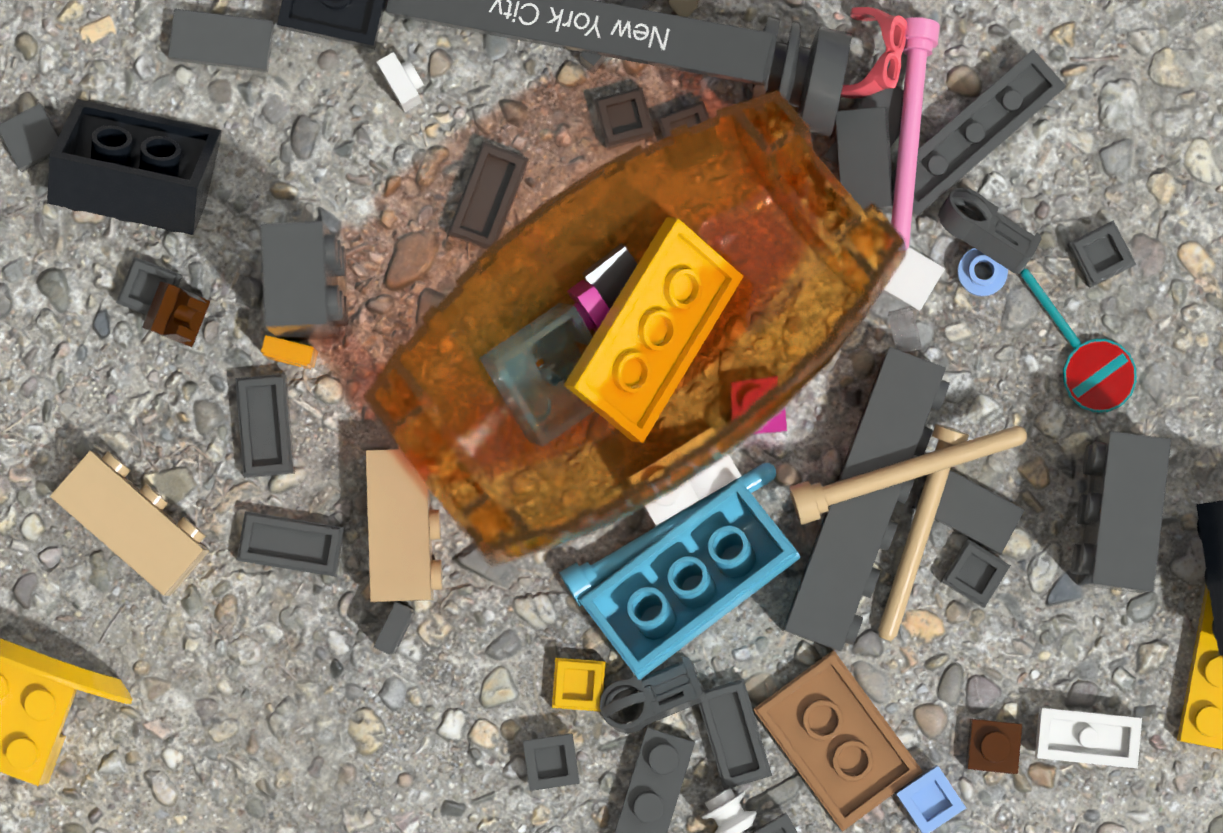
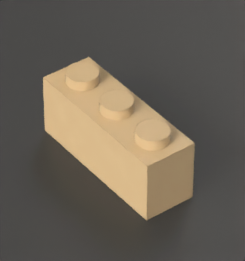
M426 448L366 450L370 602L434 600L433 590H442L443 587L442 561L432 560V540L441 539L440 509L431 510L430 490L439 489L438 459L429 460V451Z
M89 451L50 497L163 596H171L209 553V550L200 543L206 535L185 517H182L178 523L163 511L168 502L150 486L145 484L139 490L126 478L131 470L112 453L107 451L101 457L98 453Z

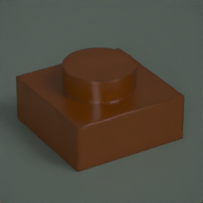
M970 719L966 769L1018 774L1023 724Z

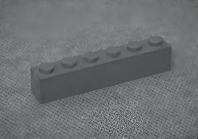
M889 347L884 352L837 482L911 459L914 455H924L932 434V429L925 427L931 408L940 410L950 383L942 380L946 367ZM915 479L828 506L829 511L825 512L782 631L841 652L844 643L854 644L863 621V617L856 615L861 597L871 598L881 570L873 568L879 548L888 551L897 529L898 523L890 520L896 502L906 503Z

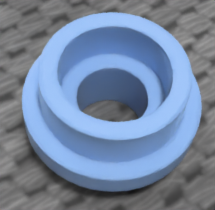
M973 248L961 258L957 274L960 284L967 292L983 297L992 295L1003 287L1008 276V269L976 248ZM985 262L990 265L992 275L989 279L982 280L975 275L974 267L977 263Z

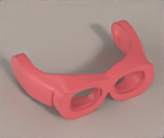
M873 7L852 8L851 18L859 21H878L886 51L879 57L871 71L861 82L854 85H843L841 97L848 99L863 98L885 89H894L899 79L901 55L906 42V20L902 16H893Z

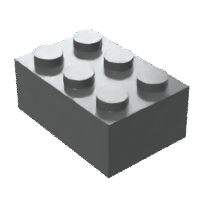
M323 221L261 224L265 327L277 338L288 341L340 338V326H348L349 322L347 296H343V291H339L338 276H346L345 247L341 246V241L337 240L336 234H332Z
M1109 431L1095 437L1094 445L1086 446L1083 474L1090 475L1088 495L1081 494L1077 511V523L1084 525L1082 545L1075 544L1071 563L1072 574L1079 575L1078 586L1133 593L1154 592L1171 439Z

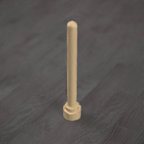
M1013 426L823 487L820 482L811 485L808 480L789 486L791 499L798 520L803 525L821 519L820 514L828 512V506L1020 446L1026 441L1027 433L1023 427Z

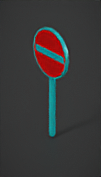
M1024 268L1020 273L1021 277L1074 349L1068 355L1063 368V385L1069 398L1080 408L1093 413L1110 412L1121 407L1132 396L1137 383L1136 365L1131 354L1119 343L1108 339H1091L1081 343L1031 272Z

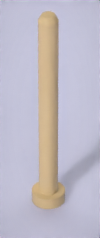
M935 424L932 437L939 439L935 451L968 440L969 434ZM950 468L928 474L878 628L879 637L885 640L892 641L898 634Z

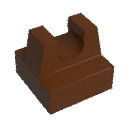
M160 281L142 328L183 345L193 347L210 301Z

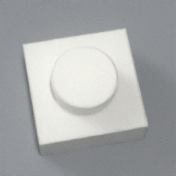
M392 52L377 61L380 72L404 112L422 103L417 89L424 86L410 60L401 64L395 53Z

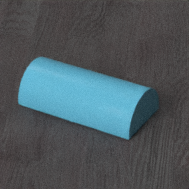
M738 479L584 595L579 601L638 680H641L801 557L742 481Z

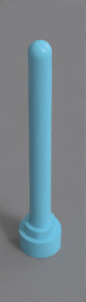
M763 463L738 479L742 481L750 493H753L775 479L776 468L770 463ZM738 479L594 564L590 565L587 561L579 566L576 562L560 571L561 578L578 606H582L579 599Z

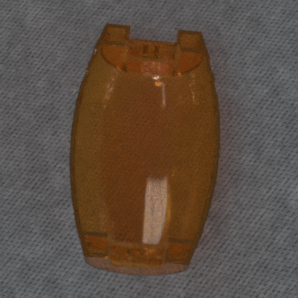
M778 90L752 98L747 102H740L716 110L717 116L689 128L686 123L670 130V136L656 141L645 148H642L641 144L597 167L543 203L492 244L455 280L457 286L437 307L432 305L421 318L423 324L405 345L399 344L385 364L384 369L378 374L364 394L363 398L400 452L459 531L490 568L557 548L612 525L676 491L731 454L777 416L829 364L870 313L904 261L907 253L906 240L874 203L863 210L813 151L810 127ZM666 217L678 218L744 277L645 441L639 443L627 438L564 386L596 333L593 329L586 333L574 319L569 308L575 303L567 290L582 280L587 282L582 273L621 243L627 248L635 261L639 263ZM542 324H544L538 335V341L540 345H537L535 338L537 329ZM501 352H504V353L501 355V357L499 358V361H498V371H499V373H497L496 368H495V361H496L497 356H498ZM546 398H549L551 405L550 412L545 419H542V417L546 414L548 409V402Z

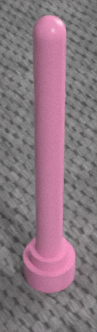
M921 17L905 19L907 26L903 53L907 55L889 240L890 248L896 253L905 252L910 243L927 57L932 55L933 48L938 46L939 23Z

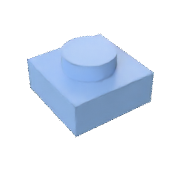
M937 765L895 792L921 833L932 832L966 809Z

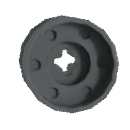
M768 16L763 31L774 33L777 37L780 19ZM793 21L788 42L783 43L776 40L766 86L746 84L747 120L760 121L765 100L775 102L771 125L779 126L788 105L798 107L797 123L799 131L830 137L841 97L852 33L819 27L811 47L800 46V23Z

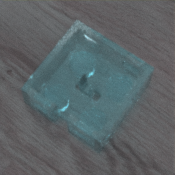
M557 304L479 358L527 440L542 447L594 411L564 386L582 356L575 342L588 345L593 338L576 307L572 305ZM542 358L544 364L537 367L535 362Z

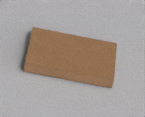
M831 650L753 708L755 714L842 832L923 772L834 650Z

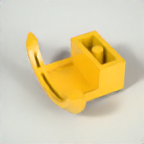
M0 638V772L36 786L48 784L66 738L65 735L61 734L77 689L113 701L131 704L133 698L122 680L64 662Z

